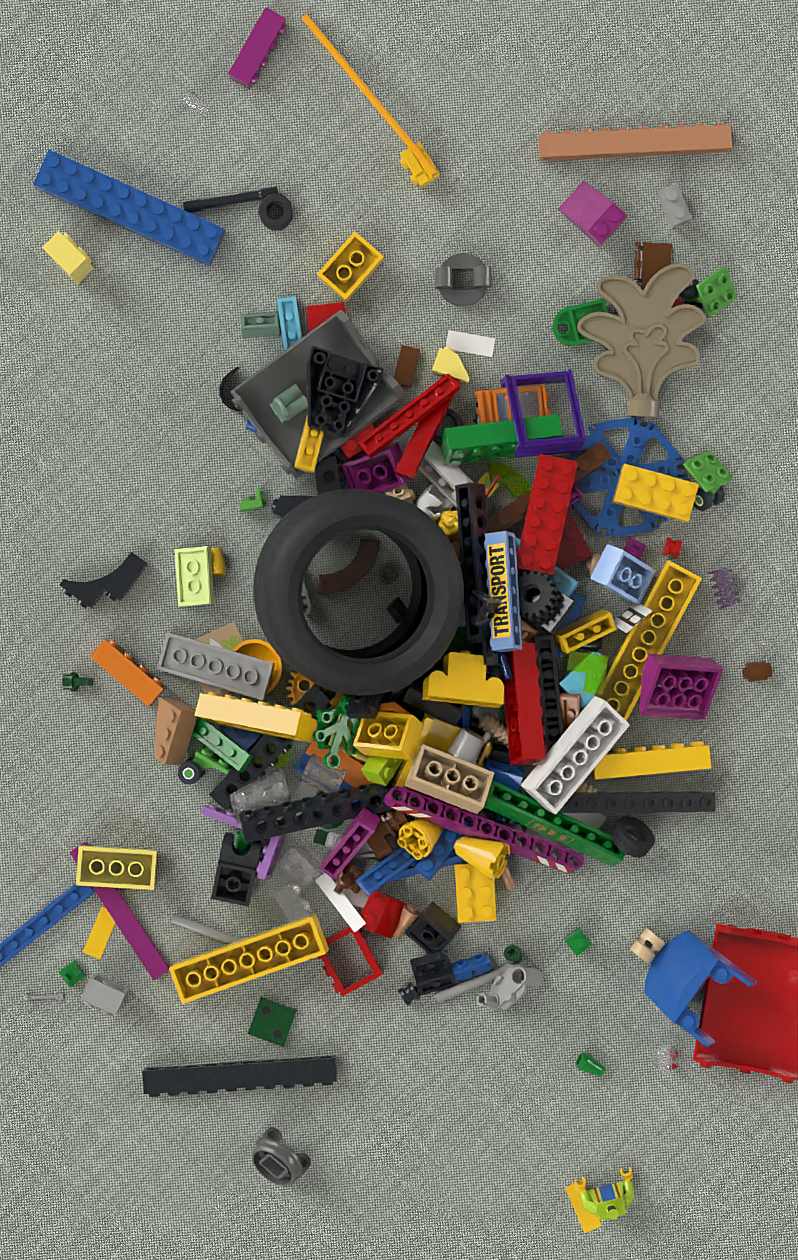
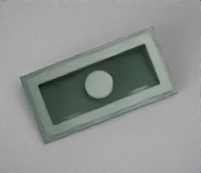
M278 312L240 315L242 338L280 335Z

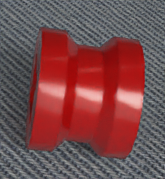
M667 537L662 555H671L674 559H677L682 541H674Z

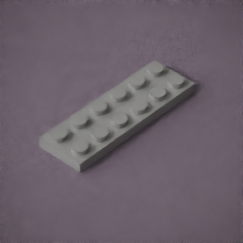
M167 632L157 669L265 701L275 663Z

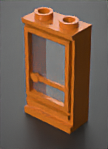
M545 385L517 387L523 418L551 415L550 409H547L549 393L547 389L545 390ZM507 389L480 390L474 393V397L478 399L476 414L480 417V424L513 420Z

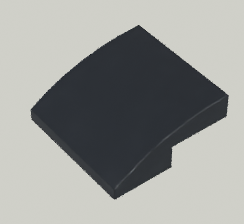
M447 949L410 960L420 996L457 985Z

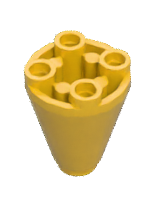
M418 818L404 824L400 828L397 842L401 848H405L415 859L421 860L433 850L444 828Z

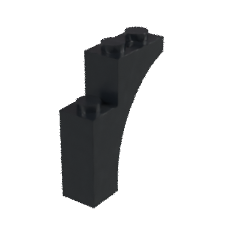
M131 552L117 569L102 578L86 582L63 579L59 585L63 588L61 591L70 598L72 595L78 599L77 603L85 609L87 607L93 608L105 591H107L106 596L113 601L117 599L122 601L148 566V563Z

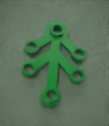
M351 696L343 697L338 707L329 712H321L318 716L321 723H329L332 718L341 714L337 723L324 730L313 732V739L316 742H323L326 737L335 733L330 751L323 758V764L328 769H336L340 765V757L337 753L342 737L346 743V754L355 755L358 752V749L353 746L354 741L351 734L356 737V728H359L360 723L358 719L349 718L346 715V703L350 704ZM348 718L352 724L350 731L347 726Z

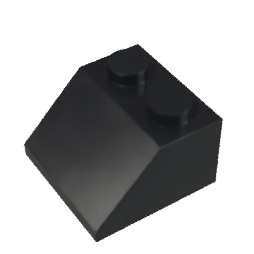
M432 901L405 931V934L428 954L441 951L450 943L462 926Z

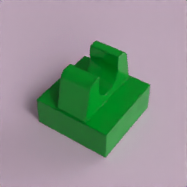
M75 960L58 972L69 988L86 976Z

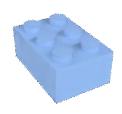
M607 544L590 579L621 598L639 605L656 570L624 550Z

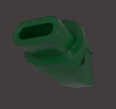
M76 672L63 674L62 687L64 690L75 692L79 686H94L93 678H79Z

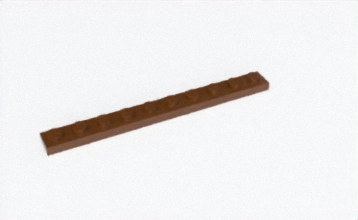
M602 441L573 460L578 462L573 484L612 458ZM532 489L488 518L489 533L506 531L526 517ZM458 539L452 543V546L460 562V542Z

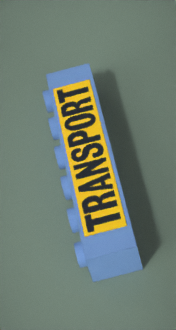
M502 531L485 534V566L488 575L486 585L489 595L500 603L494 617L489 622L491 628L490 645L492 651L497 652L522 650L515 533Z

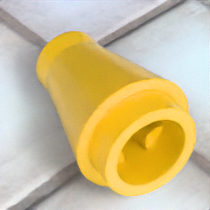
M211 548L213 577L226 575L227 567L222 554V548Z

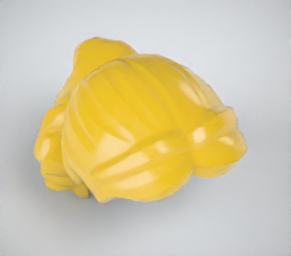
M444 509L438 525L452 544L459 539L457 511Z

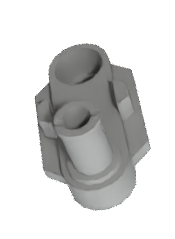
M509 967L501 976H497L494 979L495 982L491 985V991L488 994L480 993V996H477V1003L480 1006H487L490 1010H508L527 992V987L536 988L541 985L543 974L537 968Z

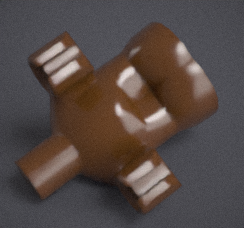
M349 862L337 876V886L333 891L340 895L343 889H351L352 892L358 894L361 888L354 881L363 872Z

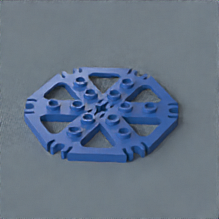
M636 417L592 424L596 431L594 432L591 426L588 427L590 436H586V441L582 446L583 449L589 450L602 441L612 458L601 465L604 471L589 473L574 483L583 494L608 490L599 515H590L579 499L572 504L593 531L596 524H598L596 533H599L602 527L606 528L607 533L605 536L607 537L610 535L611 529H613L611 537L653 531L655 529L651 523H653L655 528L660 527L657 524L658 518H662L664 522L667 521L666 517L638 510L644 517L642 524L629 527L619 526L618 518L623 505L612 503L619 472L622 468L621 465L628 464L682 480L685 479V476L677 477V475L685 473V471L677 470V465L683 464V461L675 462V459L682 458L681 455L655 424H653L651 431L649 430L651 426L650 421H648L646 427H642L640 425L642 418L636 421V425H634ZM619 427H627L630 433L621 457L603 437L605 430ZM656 438L667 451L668 458L664 461L639 465L648 439ZM572 452L569 460L573 461L576 459L580 452Z

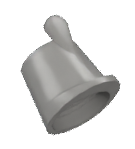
M462 729L448 752L459 759L478 766L479 764L476 760L482 746L490 739L491 733L487 731L483 738H480Z

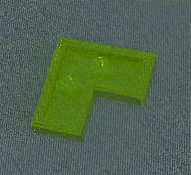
M569 651L567 670L586 673L583 692L603 695L608 656Z

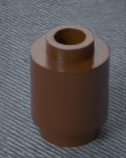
M765 661L746 663L742 673L744 679H747L748 682L762 681L772 677V668L770 662Z

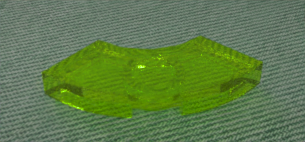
M489 462L487 464L491 483L498 473L501 474L497 483L504 486L510 492L512 499L519 498L531 490L525 478L511 469L510 466L496 462Z

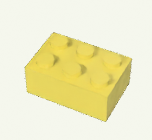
M58 231L42 247L50 258L77 284L94 269L91 265L93 261L80 246L78 247L67 233L62 235Z

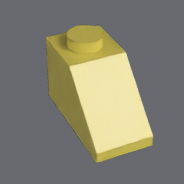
M449 347L439 348L432 372L441 376L449 373L453 378L468 384L470 378L458 354L454 353L455 350Z

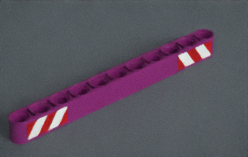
M395 786L384 797L385 804L392 809L470 838L509 844L511 853L570 874L583 865V857L575 851L409 789ZM392 794L397 795L399 800H395ZM410 800L416 803V807L411 805ZM428 807L434 810V814L430 813ZM446 814L451 816L452 821L447 818ZM464 820L469 823V827L464 824ZM482 827L487 830V834L482 831ZM499 833L504 836L505 840L500 838ZM517 840L522 843V847L518 845ZM534 847L539 849V853L535 851ZM552 853L556 855L557 860L553 858ZM569 859L574 862V866L570 864Z

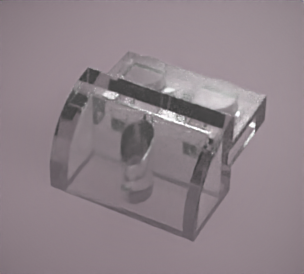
M313 753L303 772L301 781L325 793L338 792L348 770L340 766L336 769H328L323 764V758Z

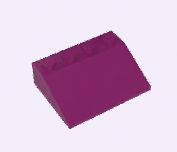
M648 653L642 670L639 714L641 716L705 720L723 668L712 658Z

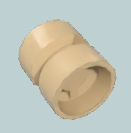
M645 928L640 935V941L636 940L629 949L646 963L650 964L656 956L655 952L660 951L666 943L648 928ZM647 940L653 944L651 949L645 945Z

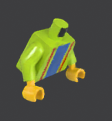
M630 1167L627 1174H624L622 1168L620 1169L622 1179L625 1181L624 1183L618 1182L585 1191V1178L582 1177V1185L577 1184L575 1179V1190L580 1192L579 1196L584 1209L591 1214L597 1215L599 1220H615L618 1216L625 1215L627 1207L631 1205L635 1198L633 1182H631L633 1173Z

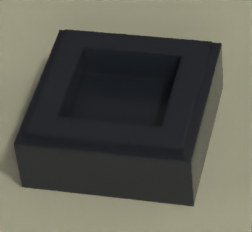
M399 597L393 599L386 608L397 624L402 622L410 612Z

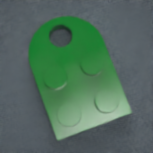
M605 299L567 307L559 311L552 324L553 334L556 339L567 346L592 342V340L587 339L578 332L577 324L590 313H608ZM559 324H565L568 327V331L565 334L557 331Z

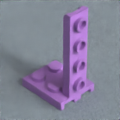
M212 804L209 807L203 806L201 811L203 815L242 829L237 813L231 811L224 813L220 811V807ZM286 834L267 838L270 839V843H266L263 850L265 857L263 862L260 861L257 866L258 878L263 880L271 878Z

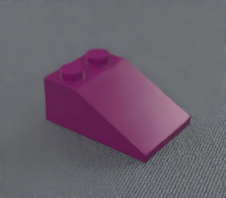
M584 181L557 209L599 248L627 218V215L619 207Z
M399 443L386 446L371 459L365 454L341 464L350 489L383 492L402 486L410 480L395 473V469L403 455Z

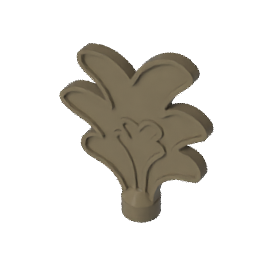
M676 263L664 267L649 280L644 290L634 281L623 276L610 275L602 277L597 282V292L616 309L619 316L606 312H594L583 317L577 324V330L582 336L603 345L608 350L598 354L594 360L593 369L599 376L613 379L623 386L629 398L627 416L657 418L658 392L664 379L677 370L695 367L700 361V354L696 346L688 342H682V339L705 323V314L698 307L690 304H682L671 308L679 294L695 278L694 270L688 265Z

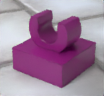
M629 537L623 550L640 560L647 545Z

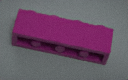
M267 7L264 8L228 72L230 79L250 89L251 85L255 86L259 79L258 73L260 69L266 67L269 61L267 58L269 53L275 51L278 45V37L280 35L283 36L287 29L285 17Z
M363 808L325 854L319 869L335 879L375 832L380 818L366 808Z

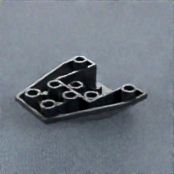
M312 346L306 364L308 426L345 437L378 389L384 369Z

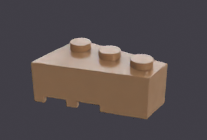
M158 696L154 758L165 765H181L184 762L197 716H195L196 710L176 697Z

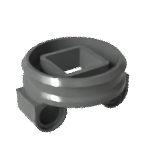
M455 254L446 259L440 267L435 268V289H439L442 297L453 305L462 307L473 305L485 295L487 288H491V267L485 266L479 258L471 254ZM472 270L473 289L453 290V271Z
M271 1127L255 1142L257 1146L252 1151L253 1164L258 1172L270 1182L281 1186L292 1185L296 1179H299L306 1173L311 1165V1159L306 1153L295 1155L287 1146L280 1143L282 1139L281 1132L277 1128Z

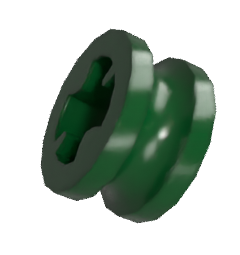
M510 945L505 948L504 957L509 964L515 965L521 961L522 953L517 946ZM512 951H515L517 955L514 958H510L509 953L512 954Z

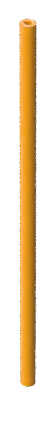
M308 14L302 17L303 22L432 177L438 173L436 168Z

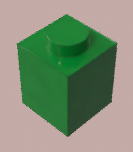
M579 927L563 938L576 956L592 945Z

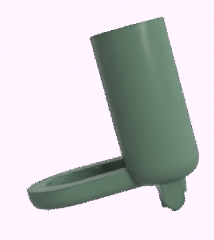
M294 384L275 397L269 405L274 411L273 414L277 415L280 422L283 423L307 409V399L298 386Z

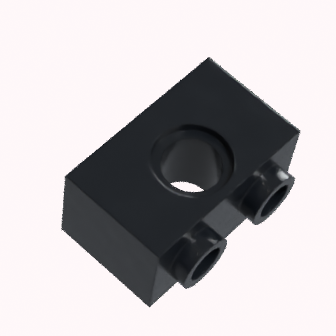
M336 456L326 457L315 466L318 495L333 490L345 489L343 479H339V472H342L341 460L337 461ZM332 472L335 475V479L332 482H326L324 480L326 473Z

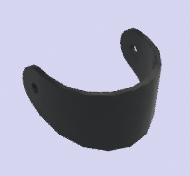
M236 367L222 379L219 386V395L222 402L231 411L244 414L242 410L228 406L223 397L225 382L240 369Z

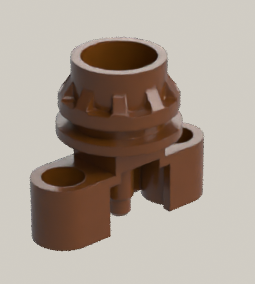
M395 809L379 813L381 818L375 832L367 840L379 862L394 853L386 836L391 834L397 839V833H399L400 828L410 822L405 813Z

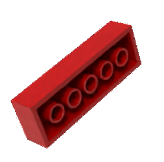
M539 454L517 558L518 571L530 573V570H535L538 573L539 570L550 578L553 577L578 462Z
M522 643V650L507 651L501 666L510 765L534 764L545 759L547 754V748L543 739L545 727L542 725L541 718L543 716V708L540 706L541 688L538 686L540 672L536 664L538 651L535 648V643Z

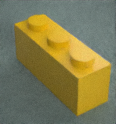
M600 609L556 630L553 635L558 650L568 654L617 630L611 612Z

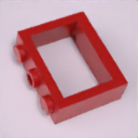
M350 926L326 937L327 945L352 933L373 973L344 987L327 953L317 957L318 960H323L325 964L323 969L327 977H332L334 981L332 986L337 994L340 993L342 997L383 975V971L361 930L358 929L354 932Z

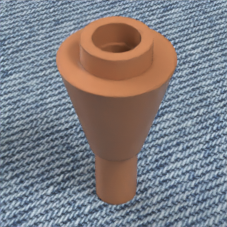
M415 905L403 906L399 926L394 933V936L397 938H401L405 929L420 916L419 909Z

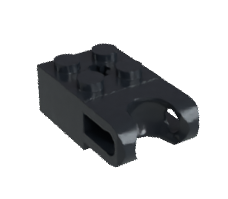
M225 832L211 899L249 907L263 842L262 839L253 841L248 850L241 851L234 845V834Z

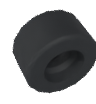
M273 193L262 199L258 213L264 226L271 230L285 229L293 219V208L288 198L281 194ZM279 205L282 207L283 215L281 218L273 219L269 216L268 212L271 206Z

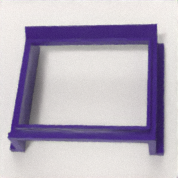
M571 369L568 371L513 376L505 374L504 378L500 379L501 388L506 387L518 443L514 450L515 458L539 456V454L551 455L583 451L582 446L586 441V435ZM565 382L577 436L528 440L517 386Z

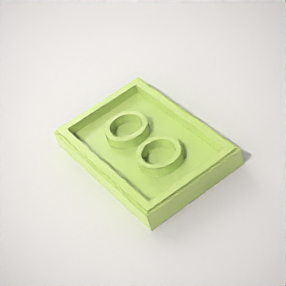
M211 546L175 549L178 607L214 604Z

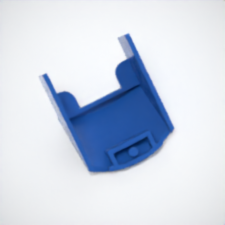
M686 931L671 939L658 952L648 970L644 993L674 1024H678L706 1047L714 1045L716 1041L698 1028L699 1017L688 1008L708 977L710 976L720 984H725L735 976L749 987L756 985L758 981L691 931Z

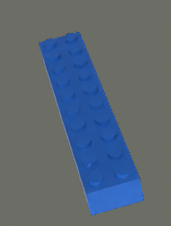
M48 150L33 183L36 189L208 267L211 266L226 233L224 228L52 150Z

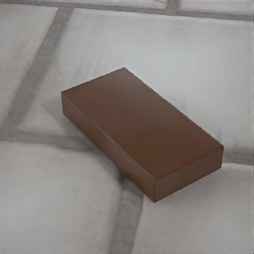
M402 345L394 374V379L400 385L411 387L420 349Z

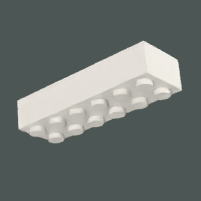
M594 696L549 750L545 759L539 762L521 786L545 809L557 814L630 724L605 700Z

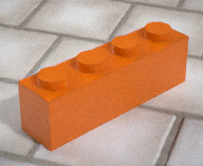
M104 639L90 658L150 707L165 690L162 687L164 683L156 676L154 678L147 674L149 670L142 664L136 665L133 662L135 658L128 652L122 653L118 649L120 646L114 640L108 641Z
M313 740V743H311L305 753L324 765L323 758L329 753L330 749H318V742ZM338 750L337 754L340 757V765L336 769H329L354 788L362 784H373V782L367 780L361 771L365 764L364 761Z

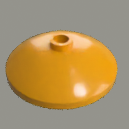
M250 639L239 643L232 650L275 663L267 694L278 685L283 672V663L281 657L272 648L270 643L259 639Z

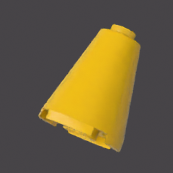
M463 836L457 839L454 845L456 855L491 880L498 879L501 876L508 862L505 860L506 854L510 855L509 844Z

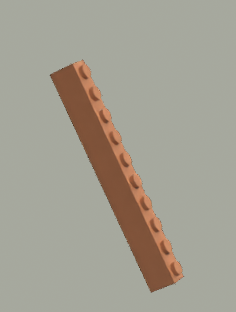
M702 123L696 124L695 127H687V125L681 124L677 125L676 128H668L667 125L657 126V129L641 126L637 130L622 127L616 131H611V128H602L600 131L592 132V129H583L581 132L574 133L573 130L561 131L562 133L544 131L538 137L539 161L730 152L732 149L731 125H726V123H715L714 126H707V124Z

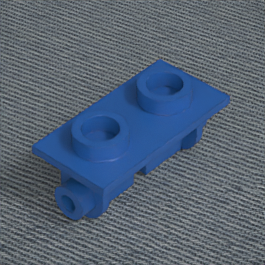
M488 952L479 953L474 957L465 960L461 959L451 964L456 980L460 979V981L473 977L472 970H475L476 975H480L493 969Z

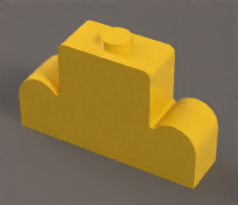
M469 651L450 652L443 658V672L434 671L424 679L422 700L498 708L503 705L504 684L496 677L486 680V665H484L483 656L473 655Z

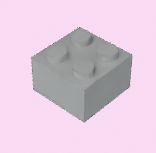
M94 973L89 978L80 999L84 1001L85 1005L92 1008L94 1006L102 1009V1013L112 1016V1014L116 1015L121 1009L130 988Z

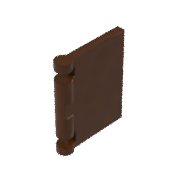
M636 242V247H643V251H635L634 280H642V284H637L641 289L646 287L649 280L659 270L671 265L672 244Z

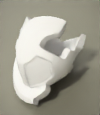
M431 484L418 497L415 506L436 521L441 518L442 511L444 509L451 510L453 504L445 498L444 494L434 484Z

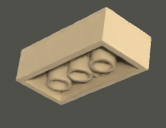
M422 744L415 753L405 786L477 814L484 808L494 772Z

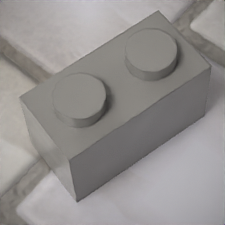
M675 183L659 190L657 197L671 230L689 223L691 215L678 184Z

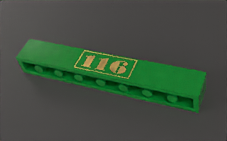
M492 780L484 804L485 808L609 866L614 867L623 861L625 853L615 845L612 836L559 811L557 814H554L545 809L538 801Z

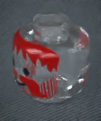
M660 1044L658 1048L654 1049L653 1066L660 1069V1073H671V1070L678 1067V1050L674 1048V1045Z

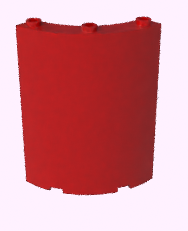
M716 923L712 948L758 982L756 985L749 987L735 976L725 984H720L710 976L708 977L698 1028L716 1042L714 1045L706 1047L696 1039L692 1061L699 1062L700 1066L704 1068L723 1066L737 1068L739 1072L751 1074V1071L775 1076L782 1078L781 1081L793 1084V1081H798V938L772 931L749 927L739 928L735 925Z

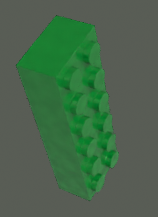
M559 414L523 418L528 440L559 438L563 436ZM513 420L445 428L441 441L444 464L457 466L464 462L477 463L480 460L487 459L495 461L502 457L515 458L514 450L518 443Z

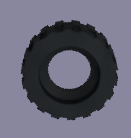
M623 816L611 830L612 840L622 852L634 858L644 857L655 843V837L651 829L635 817Z

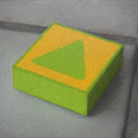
M486 471L477 483L485 484L486 493L495 478ZM497 481L487 498L500 486L501 483Z

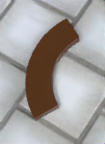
M361 540L359 550L348 566L335 573L319 574L318 594L339 592L360 581L372 567L377 557L380 541Z

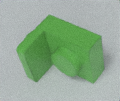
M255 488L257 499L254 500L253 497L242 499V502L238 503L240 511L245 512L264 508L263 503H266L264 491L260 492V488Z

